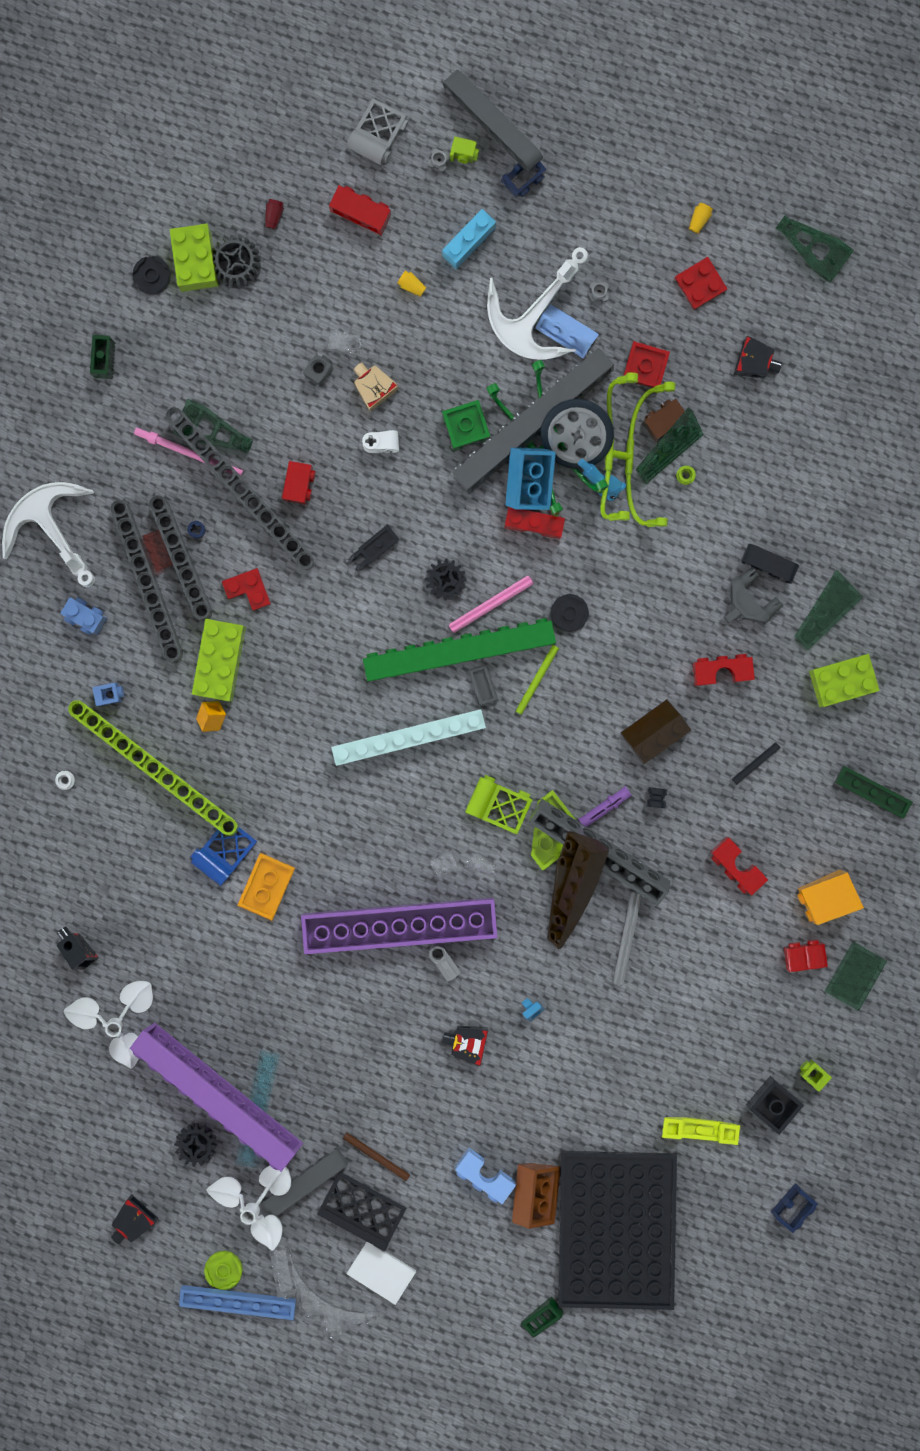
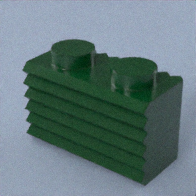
M92 335L90 374L94 378H114L112 371H114L113 363L115 362L113 360L115 358L113 356L115 355L114 345L116 343L110 336Z

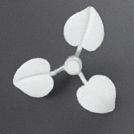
M135 981L126 985L120 993V1001L127 1006L119 1018H111L108 1022L101 1015L97 1014L99 1012L97 1002L88 997L80 998L64 1009V1014L71 1023L82 1029L94 1028L97 1023L96 1018H98L102 1022L103 1027H106V1034L110 1037H116L110 1043V1055L117 1062L132 1069L137 1063L138 1058L134 1056L133 1051L129 1048L138 1036L135 1033H127L126 1035L121 1033L122 1019L129 1008L133 1012L141 1013L151 1006L153 1000L152 985L147 981Z
M271 1166L263 1169L259 1176V1182L266 1189L256 1203H248L246 1206H244L243 1195L239 1194L241 1192V1185L236 1179L222 1177L210 1185L206 1191L218 1203L230 1208L238 1206L239 1203L241 1204V1221L247 1225L252 1224L251 1233L257 1241L267 1246L271 1251L277 1247L282 1237V1223L274 1215H267L265 1218L263 1215H259V1204L269 1190L277 1196L288 1192L291 1187V1176L287 1167L282 1172L273 1169Z

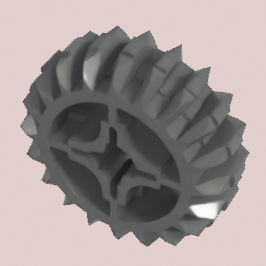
M231 235L229 241L223 237L224 243L217 242L219 248H212L215 254L213 255L215 260L213 263L217 280H222L224 286L229 283L230 288H233L235 283L238 288H241V282L248 286L247 279L254 282L255 279L252 274L258 276L259 272L256 269L261 268V264L258 262L262 259L258 255V248H255L253 242L249 243L248 238L242 241L240 235H238L236 240ZM236 248L232 253L227 252L230 249ZM245 250L250 254V265H247L243 260ZM222 258L228 262L226 273L221 269ZM237 258H238V260H239L240 263L235 262V263L233 264L231 260L236 261ZM238 270L244 271L239 275H234Z

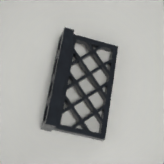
M339 1171L317 1215L386 1251L407 1207ZM341 1177L348 1180L349 1189L339 1191L337 1183ZM363 1188L367 1197L356 1201L353 1190ZM351 1191L354 1202L343 1205L340 1194ZM338 1195L341 1206L332 1208L327 1205L330 1197ZM375 1197L381 1198L384 1206L373 1210L370 1199ZM368 1200L371 1211L360 1214L357 1203ZM355 1204L358 1215L347 1216L344 1207ZM396 1206L401 1209L398 1217L389 1218L387 1208ZM385 1209L388 1220L377 1223L374 1212ZM372 1213L375 1224L370 1226L363 1225L361 1217ZM389 1223L391 1230L387 1237L379 1233V1225Z

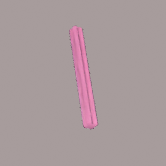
M529 576L524 577L450 623L451 631L456 633L532 586L533 581Z

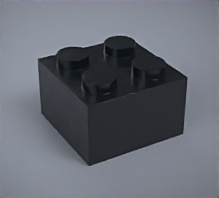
M770 1075L747 1102L746 1106L780 1135L803 1108L804 1104Z

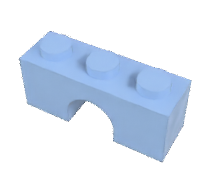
M468 1148L455 1166L456 1174L463 1180L468 1179L471 1181L472 1186L478 1191H485L493 1202L503 1204L516 1186V1181L501 1170L492 1178L483 1177L480 1173V1168L484 1164V1158L471 1148Z

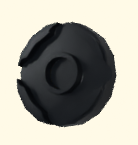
M157 256L141 258L133 268L134 284L145 294H159L170 283L171 272L169 266Z
M562 595L552 605V621L562 631H577L588 620V606L584 599L578 595Z

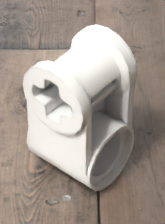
M398 431L369 432L362 439L363 449L368 453L399 452ZM369 439H373V442H375L373 446H369Z

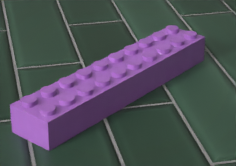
M494 897L313 912L301 915L304 954L497 938Z
M156 1023L144 1029L129 1048L133 1051L135 1057L147 1062L151 1070L158 1071L166 1082L174 1084L182 1095L190 1097L197 1107L207 1111L210 1118L215 1121L218 1120L223 1124L226 1131L234 1133L239 1137L238 1139L242 1144L250 1146L258 1157L266 1159L273 1169L282 1172L303 1145V1142Z

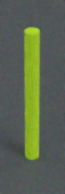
M552 645L515 712L523 714L558 652V647Z

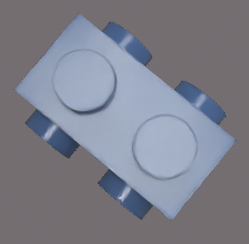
M70 597L60 613L65 616L64 621L73 626L75 623L82 626L80 630L88 635H91V633L98 635L108 619L103 616L104 612L96 607L89 608L86 606L87 602L79 597L76 599Z

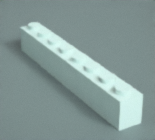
M480 709L331 748L337 766L484 729L486 726Z

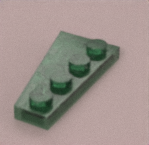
M835 570L794 637L806 650H809L863 596L838 570Z

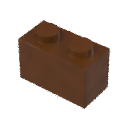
M676 398L673 401L668 399L660 405V410L657 412L653 410L645 416L643 425L655 442L689 418Z

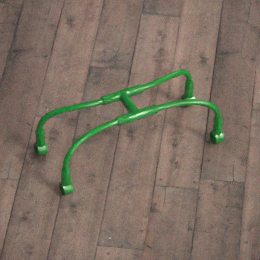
M538 360L531 365L536 374L539 398L542 397L541 373L545 368L542 360ZM497 383L491 384L486 388L490 397L512 421L514 416L497 397V393L500 391ZM533 441L527 445V448H536ZM564 442L558 443L557 447L559 450H567ZM572 469L590 489L597 493H603L609 487L605 479L593 485L578 469ZM552 487V506L549 509L553 516H558L563 511L560 503H556Z

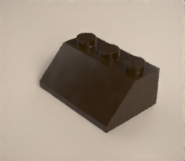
M666 699L620 733L641 763L645 764L689 733L691 728Z

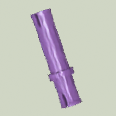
M624 786L614 795L607 796L608 799L581 818H578L581 824L588 827L612 809H617L619 804L632 797V795Z

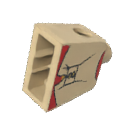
M360 363L353 369L359 376L354 381V384L370 412L399 390L398 385L375 365L368 370L363 363Z

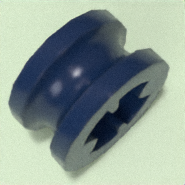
M192 521L188 525L187 531L191 537L199 539L204 536L206 529L201 522ZM194 525L197 527L201 526L200 534L192 533Z

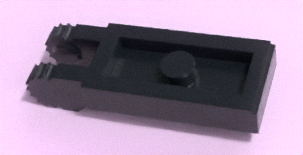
M387 524L361 545L348 558V561L352 563L363 554L366 559L355 568L359 572L400 539Z

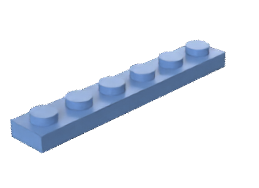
M182 1285L180 1289L179 1307L294 1320L296 1299L186 1285Z

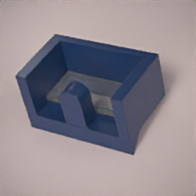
M539 162L527 172L518 163L509 174L502 176L501 182L515 198L519 195L523 197L530 191L529 186L533 183L537 185L545 178L543 174L546 168Z
M795 1183L772 1209L771 1213L782 1225L794 1233L795 1230H798L803 1225V1221L807 1216L815 1211L818 1203Z

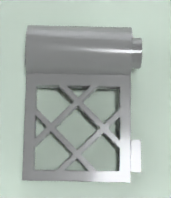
M372 99L358 126L351 133L347 142V149L379 165H382L383 162L387 163L391 155L389 152L391 145L399 131L403 132L408 124V120H406L407 115ZM374 105L382 109V115L373 117L371 111ZM396 116L400 120L398 124L390 126L388 117ZM385 119L387 127L377 129L375 121ZM372 122L373 131L367 132L362 129L364 124ZM389 131L391 137L388 142L380 139L379 133Z

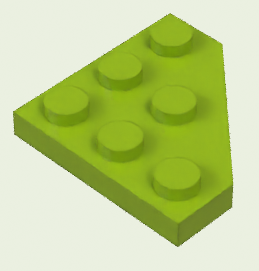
M553 790L541 798L575 819ZM534 826L531 856L539 867L545 870L559 859L563 844Z

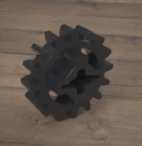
M445 559L444 563L437 560L438 565L431 564L433 570L426 571L430 575V577L425 578V581L430 582V584L426 585V588H432L430 594L436 593V599L443 596L444 601H446L447 596H450L453 600L455 593L459 596L461 595L459 589H465V586L462 585V583L466 582V579L462 578L465 571L460 572L461 565L454 566V560L451 564L448 563L447 559ZM447 567L446 571L436 572L440 568ZM453 571L457 573L459 581L453 578ZM449 572V580L451 582H446L443 586L441 577H445ZM433 578L439 583L438 589L433 584ZM449 587L455 588L454 590H452V591H450V592H445L446 588H449Z
M196 1123L194 1128L191 1124L187 1126V1129L182 1128V1134L176 1136L180 1141L174 1143V1146L179 1147L175 1151L176 1154H181L179 1160L186 1159L185 1165L192 1162L193 1167H195L197 1162H199L200 1166L204 1164V1160L209 1162L210 1156L215 1154V1151L212 1149L217 1147V1144L213 1143L216 1136L211 1137L210 1135L212 1129L206 1131V1125L199 1128V1123ZM192 1133L191 1139L184 1140L187 1135ZM194 1141L199 1146L197 1150L195 1148V1145H192ZM207 1150L204 1155L199 1156L201 1151Z

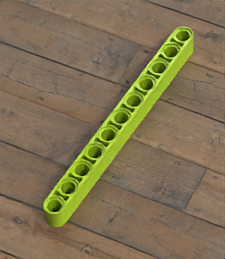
M79 700L70 703L68 711L72 717L227 836H233L238 832V823L90 707ZM79 705L82 706V713L76 715L74 712L75 708ZM97 717L98 723L95 726H90V719ZM107 729L113 730V735L110 738H105L104 736ZM127 740L128 747L121 750L119 748L120 742ZM142 752L143 759L138 762L135 761V754ZM152 764H158V771L156 773H150L149 767ZM168 775H172L174 778L173 783L170 785L164 783V779ZM182 787H187L189 790L188 795L185 797H181L179 794ZM199 798L203 799V807L196 809L194 802ZM213 810L219 812V817L216 820H211L209 817L210 812ZM227 822H233V831H225L224 826Z

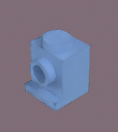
M118 683L92 687L96 706L100 707L122 702L121 698L124 697V690ZM109 691L113 692L114 696L112 698H109L107 695Z

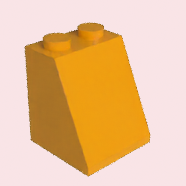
M837 870L797 888L799 891L797 897L802 905L805 904L808 910L805 912L809 922L813 921L816 925L864 908L848 872Z

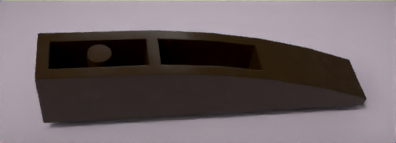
M571 831L567 832L557 862L547 938L558 949L563 947L582 917L597 886L609 852L597 839Z

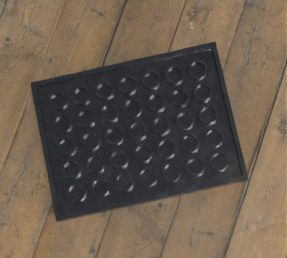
M561 1151L558 1307L674 1310L676 1153Z

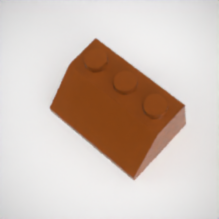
M536 1163L518 1164L512 1215L513 1223L528 1229L555 1224L561 1166Z

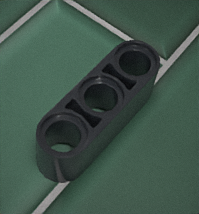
M748 544L741 559V563L750 564L752 568L761 572L766 571L768 575L777 579H784L789 584H792L799 568L798 564L753 544Z

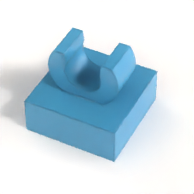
M528 998L522 1002L527 1009L522 1014L530 1022L545 1010L539 1002L533 1004Z

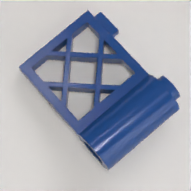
M227 822L225 824V826L227 824H230L232 827H234L233 822ZM240 827L238 831L242 835L237 836L236 833L235 836L224 837L223 833L217 829L201 850L197 848L190 857L193 859L191 863L219 886L226 882L257 842ZM246 837L251 841L247 848L239 849L238 838ZM235 838L236 850L225 851L224 840ZM222 840L223 851L214 852L209 846L213 841ZM239 851H244L239 857ZM237 852V861L233 866L226 861L225 853Z

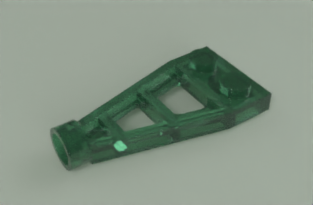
M786 215L776 227L777 230L786 236L814 272L829 283L854 251L840 239L790 219ZM803 231L812 237L808 246H803L797 240L796 235L798 232ZM816 242L824 243L830 248L829 253L823 260H818L811 251L813 244Z
M187 399L182 412L196 427H198L202 418H207L214 424L212 433L204 435L213 446L240 450L245 453L249 452L253 439L242 435L206 406ZM187 427L184 430L185 436L193 434V428ZM220 428H224L232 434L228 442L216 439ZM174 429L172 434L182 438Z

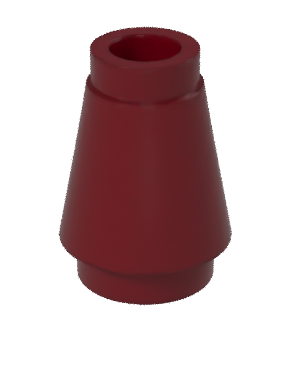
M274 199L268 200V203H266L265 227L276 230L285 209L283 208V202Z

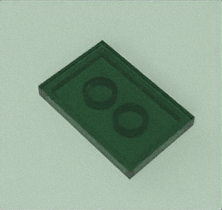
M852 941L827 985L825 992L859 1011L887 960Z

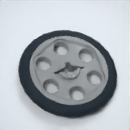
M569 399L560 402L546 414L542 422L541 441L544 449L555 451V462L566 468L582 469L578 465L581 459H584L588 464L596 465L606 457L612 447L614 428L611 419L605 410L589 400ZM572 411L577 412L579 418L575 421L570 420L568 414ZM588 418H595L597 425L591 427L587 425L586 421ZM556 424H562L564 431L557 433L553 427ZM581 425L580 435L582 436H578L575 444H573L575 439L574 433H576V431L579 429V426ZM593 436H598L601 439V443L593 445L590 439ZM560 442H565L568 445V449L561 451L557 445ZM583 448L587 454L579 457L576 455V450Z

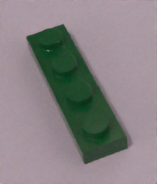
M846 766L842 767L834 782L902 819L905 818L913 803Z

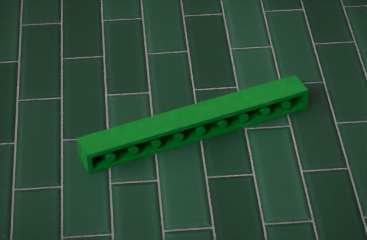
M547 618L535 620L536 624L528 625V622L517 624V628L512 629L509 626L499 627L497 632L492 633L490 629L480 631V635L472 636V633L460 635L461 639L453 640V637L441 639L442 643L434 644V641L424 642L422 647L417 648L415 645L405 646L402 651H397L396 648L385 650L386 654L378 655V652L366 654L367 658H363L366 678L370 682L554 645L556 640L552 620L547 621Z

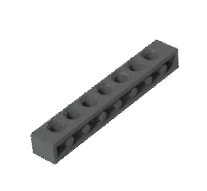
M541 799L532 811L529 823L561 844H564L567 832L569 831L597 839L609 850L602 870L656 905H659L669 893L670 880L544 799Z

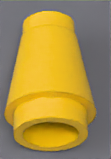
M700 202L698 206H695L688 229L699 234L700 230L712 216L711 212L713 209Z
M405 270L397 282L400 288L420 297L426 289V286L411 271L407 272Z

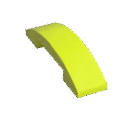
M664 1117L662 1138L718 1141L722 1144L738 1145L740 1125L687 1117Z

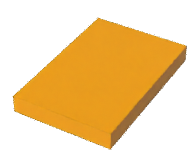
M260 853L237 906L273 921L295 867Z

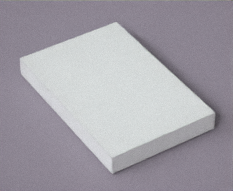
M367 1241L347 1271V1275L395 1305L416 1273L415 1269Z

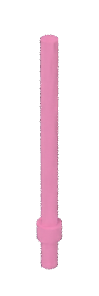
M140 428L135 429L134 435L147 439L151 444H159L205 463L192 449L159 437V434L155 432H147ZM214 458L210 459L211 465H217L219 463V460H216ZM233 467L242 476L243 470ZM226 470V471H225V472H228V473H230V474H233V472L230 471V470Z

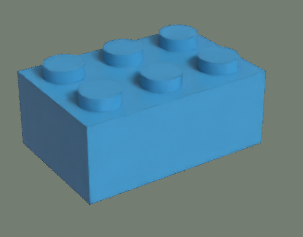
M511 447L506 506L514 509L550 510L555 451L541 448Z

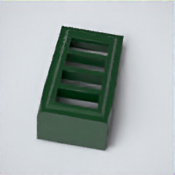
M551 1296L521 1321V1325L534 1338L560 1320L563 1316V1309L558 1307V1303ZM544 1312L550 1317L548 1320L543 1315ZM537 1317H539V1318L542 1320V1322H543L542 1325H541V1323L536 1319ZM533 1321L538 1328L534 1331V1327L529 1322Z

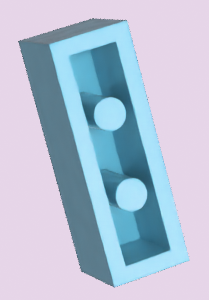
M481 209L444 247L442 256L457 269L496 229V221Z

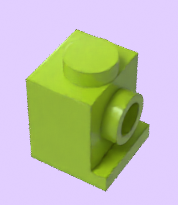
M454 136L450 151V161L454 162V158L463 164L477 161L479 155L477 142Z
M812 1059L810 1062L805 1061L800 1066L801 1072L799 1074L819 1092L832 1079ZM813 1070H815L816 1074L814 1076H810L809 1074Z

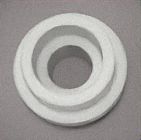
M61 771L57 774L55 783L58 788L68 790L73 787L75 777L69 771ZM63 777L68 778L67 784L62 782Z

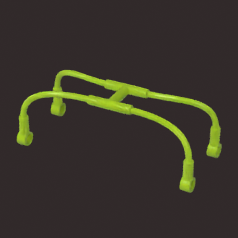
M626 373L625 376L617 377L608 387L607 414L611 419L612 425V390L616 384L637 383V373ZM664 382V384L649 389L641 396L631 418L626 452L613 450V440L612 447L605 457V480L608 486L613 458L626 460L625 474L628 505L634 519L639 524L647 527H667L668 518L659 517L643 521L635 511L631 494L634 427L639 409L644 400L654 392H674L675 382ZM606 488L602 493L600 505L602 517L610 521L630 520L629 511L606 514L605 503L608 488Z

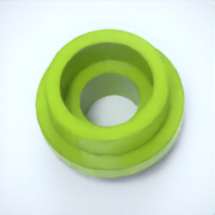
M682 466L676 473L678 482L683 485L691 484L696 477L695 470L690 466ZM684 472L689 473L688 479L683 478L682 474Z

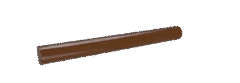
M346 1132L342 1139L403 1180L407 1181L410 1177V1174L349 1133Z

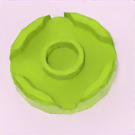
M219 1251L211 1255L204 1268L205 1279L209 1285L220 1290H228L236 1286L243 1272L242 1262L238 1256L229 1251Z

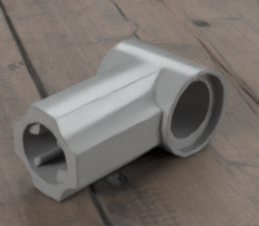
M435 943L430 947L429 957L447 982L461 973L442 944ZM435 949L443 951L440 957H435L432 953Z

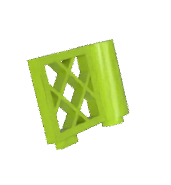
M490 776L480 777L465 812L514 834H518L532 802V799L529 798L530 794L521 790L517 793L494 783L496 779ZM499 791L507 792L509 800L499 804L497 799ZM518 799L527 801L524 809L516 811L513 801ZM511 803L514 813L504 816L500 806ZM498 808L501 818L496 820L488 818L490 811ZM516 816L518 823L515 829L508 827L506 818Z

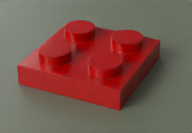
M709 257L704 258L675 276V280L694 310L727 291L726 285Z
M633 341L623 376L626 373H637L638 382L636 384L650 388L661 385L670 351Z

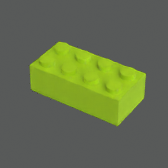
M205 619L192 695L233 702L246 631L245 626Z

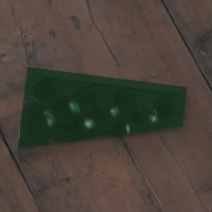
M689 407L636 468L640 479L645 484L704 435L694 412Z

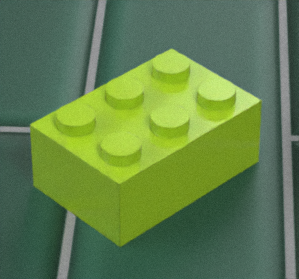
M208 224L169 229L177 286L180 291L218 287L219 283L213 263L215 260L212 251V235Z
M869 654L809 671L819 707H826L880 691Z

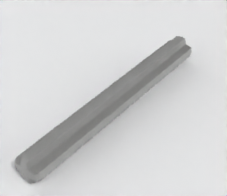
M636 891L631 892L613 980L614 984L620 986L624 985L642 897Z

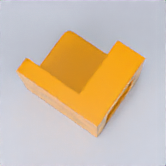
M220 701L202 702L196 720L202 732L219 731L226 713Z

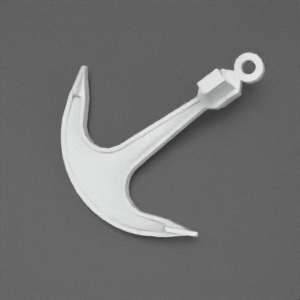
M579 247L573 251V259L564 262L557 271V279L518 319H508L502 314L493 277L490 278L487 301L490 324L499 340L511 351L520 356L537 360L557 358L571 352H576V349L541 347L534 342L532 330L563 283L570 282L579 271L578 264H583L587 261L588 252L584 248ZM579 252L584 254L582 259H577Z
M55 482L39 486L28 492L16 503L6 520L2 539L3 559H7L13 550L20 527L27 522H37L60 549V556L72 574L78 576V582L83 587L92 586L95 582L94 575L89 571L81 556L73 553L52 517L51 507L54 501L62 496L94 494V491L76 484Z

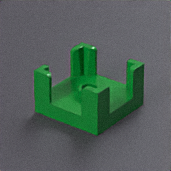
M479 400L442 411L454 452L463 449V446L478 441L483 443L490 438Z

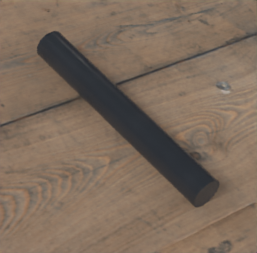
M775 742L733 777L732 781L737 785L779 750L780 746Z

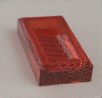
M159 529L143 535L142 537L156 571L158 572L173 566Z

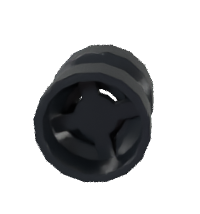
M648 787V794L651 799L647 800L646 806L666 808V802L663 799L667 796L668 789Z

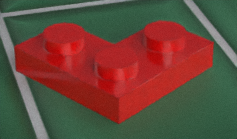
M258 568L222 581L228 599L247 594L253 611L271 605Z

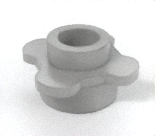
M435 149L432 151V157L428 161V165L431 168H438L439 171H445L450 155Z
M592 282L590 284V300L607 301L609 285L606 282Z

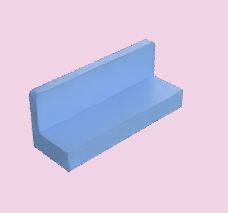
M549 305L544 311L535 329L567 349H576L574 353L583 359L599 335L553 305Z

